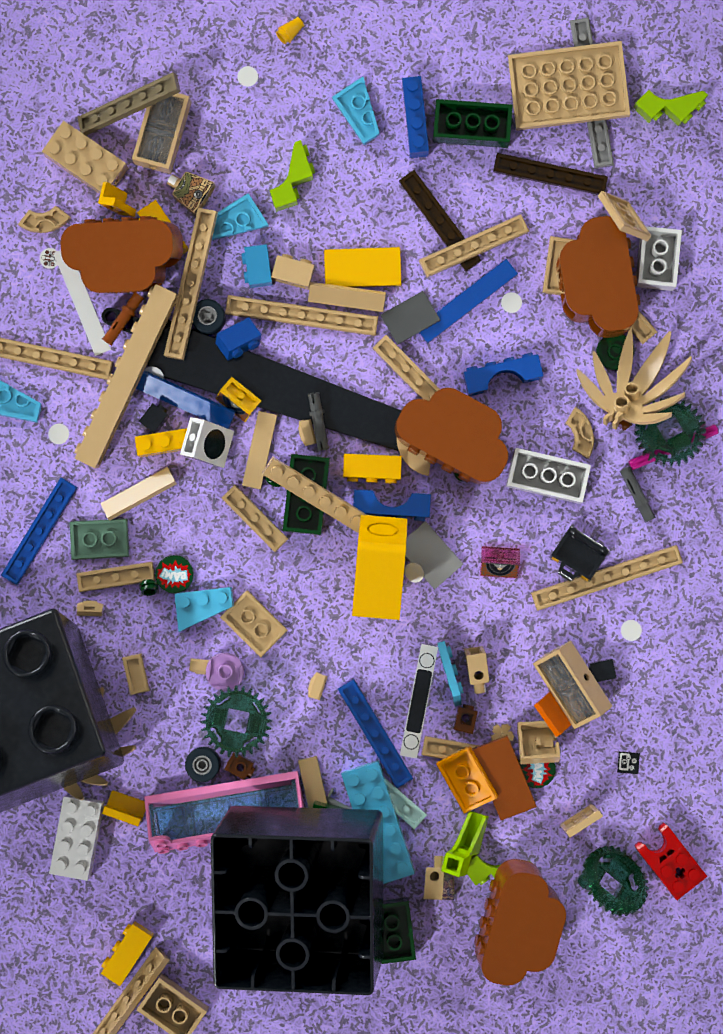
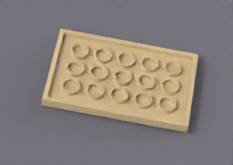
M622 41L508 55L516 131L630 117Z

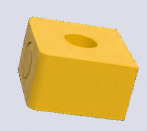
M361 515L352 616L400 620L406 555L407 518Z

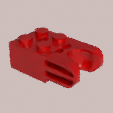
M661 823L658 830L663 836V845L660 849L650 850L642 842H637L634 846L670 894L678 900L708 876L669 826ZM676 868H679L681 870L680 875L675 876V874L677 873Z

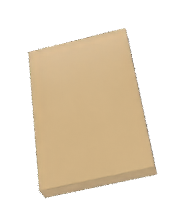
M604 191L599 193L598 198L620 231L645 241L651 238V234L628 201Z
M550 236L542 293L553 295L565 294V292L559 289L560 272L557 273L556 263L563 247L574 239Z
M248 590L234 602V607L229 608L220 617L260 657L288 631Z
M590 804L561 823L560 826L568 837L571 838L602 818L603 815L594 805Z

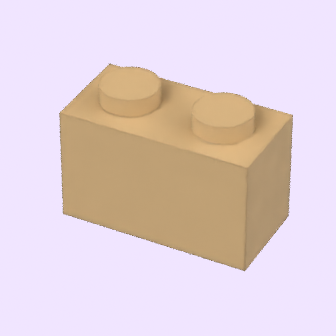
M287 254L277 255L271 278L276 282L309 290L315 267L311 264V261L306 259L298 261L294 260L293 256Z

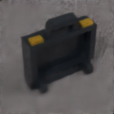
M570 526L551 554V559L560 563L558 574L571 582L577 576H581L582 579L590 582L610 550L583 534L577 528ZM564 566L573 571L574 575L565 570Z

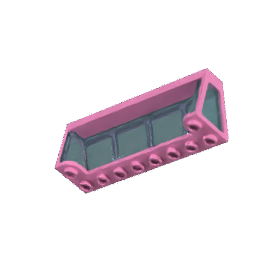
M298 771L144 796L148 839L155 853L158 852L159 854H165L169 850L174 849L179 851L187 850L191 846H207L211 843V836L231 806L304 808Z

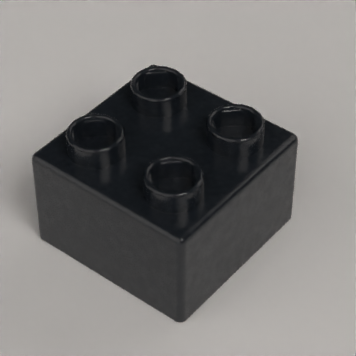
M49 609L0 628L1 813L121 766L124 763V757L80 630L75 623L56 609Z
M231 806L211 836L214 986L217 989L371 995L374 992L384 956L382 812L380 810Z

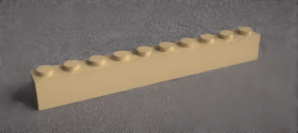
M158 284L150 288L147 295L149 297L147 304H143L139 311L140 319L138 322L135 321L132 326L131 332L133 334L130 340L127 339L123 346L125 351L122 357H118L115 363L117 368L114 374H110L106 384H108L106 392L103 391L99 397L98 409L95 408L91 414L90 419H92V422L83 431L82 436H84L82 443H78L74 453L76 456L74 459L93 468H99L179 298V294Z

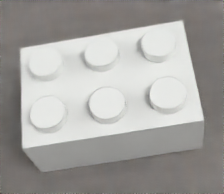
M645 226L651 234V238L648 241L639 239L636 287L673 291L677 286L682 230Z

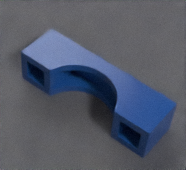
M421 76L402 78L409 158L428 157L429 146Z
M533 353L523 354L522 358L519 359L509 357L498 364L495 361L484 364L485 367L481 368L472 366L466 368V371L463 372L468 396L487 393L489 382L501 373L514 374L523 384L541 380L544 376L539 355H533Z
M354 489L353 506L367 515L395 516V518L414 517V521L425 522L426 518H430L431 494L412 493L408 501L403 505L388 507L378 501L374 491Z

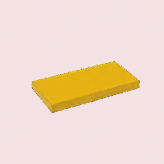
M400 247L324 250L325 284L352 288L401 286Z

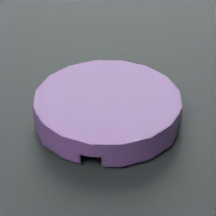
M219 653L213 656L208 661L205 669L209 684L220 691L234 689L242 682L244 676V667L240 659L230 653Z

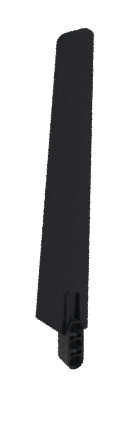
M106 308L101 316L103 322L111 326L113 322L107 320L108 314L114 312L117 318L121 311L114 308ZM132 316L130 319H132L135 323V321L138 322L140 318ZM170 320L167 321L148 362V367L153 366L160 369L164 378L218 394L227 381L233 377L261 400L257 407L300 421L311 419L312 424L307 394L320 392L321 406L325 412L323 416L326 429L399 451L395 424L402 410L250 351L243 352L238 358L227 360L215 344L216 338L193 329L190 332L184 360L165 357L164 352L172 322ZM124 327L122 330L129 334H133V332H131L132 328L126 329V327Z

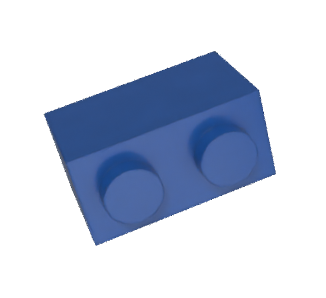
M248 317L217 333L215 344L225 358L230 360L240 357L243 352L249 349L254 350L257 348L262 334Z

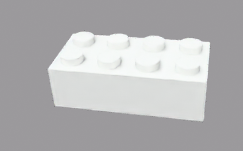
M515 448L505 487L581 504L583 503L591 465Z
M68 794L63 796L49 874L86 881L91 878L105 801L85 797L81 801Z

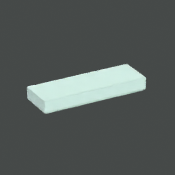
M385 778L396 814L415 830L427 814Z

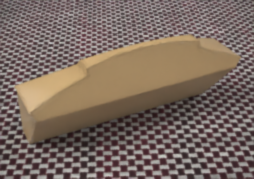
M311 419L299 421V435L305 446L316 444Z
M83 601L78 603L76 607L77 616H102L103 604L97 601Z
M191 658L189 671L206 675L205 669L209 660Z
M318 672L314 674L308 686L309 698L320 700L328 676Z

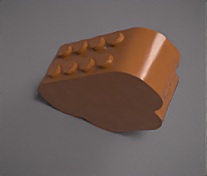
M140 216V220L139 218L122 217L121 221L120 219L104 218L103 222L102 220L87 219L84 220V223L69 226L63 232L60 241L61 256L65 264L71 269L81 271V279L84 285L96 293L149 292L150 288L154 287L155 284L161 286L164 283L166 268L177 264L183 254V237L179 228L173 223L157 220V217Z
M611 216L595 217L586 221L577 239L568 242L563 247L556 263L557 273L560 272L559 289L565 292V294L560 295L565 315L574 322H588L593 333L603 338L617 337L627 333L638 317V305H640V296L636 294L635 290L637 277L632 273L634 259L633 256L629 255L631 241L629 237H626L625 232L619 230Z
M442 388L436 391L429 401L415 399L408 402L396 421V437L403 445L408 447L407 451L414 455L421 454L425 456L424 460L433 465L435 463L442 465L441 469L447 473H457L459 475L458 478L466 483L470 481L476 484L490 483L500 476L507 464L508 450L505 444L498 439L502 430V421L498 413L454 388Z
M521 859L507 860L497 869L494 880L492 879L490 882V896L485 900V914L480 918V932L476 934L474 940L475 955L485 978L492 983L505 986L520 982L525 977L527 971H543L553 963L566 920V910L554 889L547 885L536 865Z

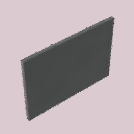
M424 291L380 315L397 345L441 321Z

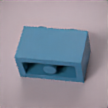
M267 244L244 247L245 253H241L243 265L246 264L247 272H244L245 283H249L250 288L273 285Z

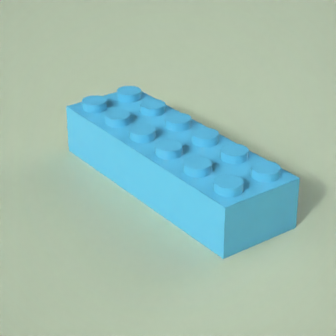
M377 760L343 771L341 775L352 809L380 810L383 814V884L415 874L380 761Z

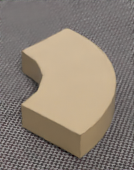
M57 206L45 213H35L28 210L18 223V226L34 233H48L63 227L70 221L71 217Z
M574 407L565 423L571 428L574 435L572 450L589 459L594 446L591 423L580 409Z
M397 439V447L405 463L414 471L429 476L431 463L424 460L425 456L410 453L407 451L408 447Z

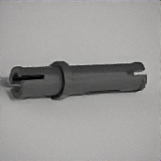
M320 392L307 394L311 409L309 415L312 416L317 451L329 449L323 416L325 412L321 406Z
M629 466L619 471L644 522L646 523L656 518L648 503L650 501L648 498L646 499L631 467Z

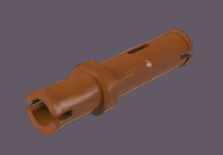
M133 292L126 305L121 307L122 311L102 340L111 346L113 345L130 318L135 316L136 313L134 312L144 300L142 296Z

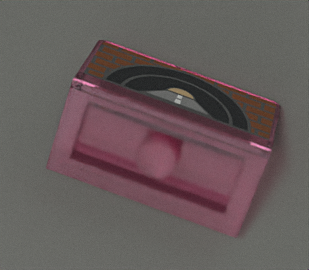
M481 547L480 576L518 578L520 549Z

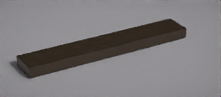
M497 153L493 168L494 173L599 195L601 191L605 192L608 176Z
M415 170L399 180L400 185L446 247L465 239ZM475 256L460 263V265L467 272L480 263L481 259L479 256Z

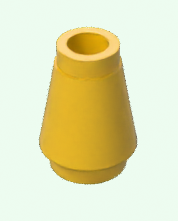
M296 17L278 27L276 32L278 39L283 44L291 43L304 27V23L299 17Z

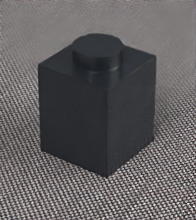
M152 403L139 422L153 433H158L170 416L166 414L168 410L161 404L156 406Z
M613 659L588 663V668L597 682L617 678Z

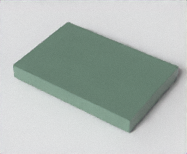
M128 519L70 522L71 560L129 557Z

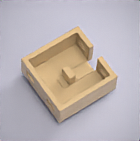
M545 721L518 722L517 735L520 764L555 763L560 761L559 742H556L554 747L553 741L557 740V737Z

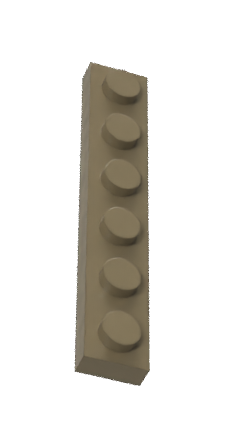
M172 72L77 117L80 132L87 136L181 92L177 75Z

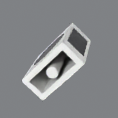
M190 417L180 455L224 468L234 431L206 420Z

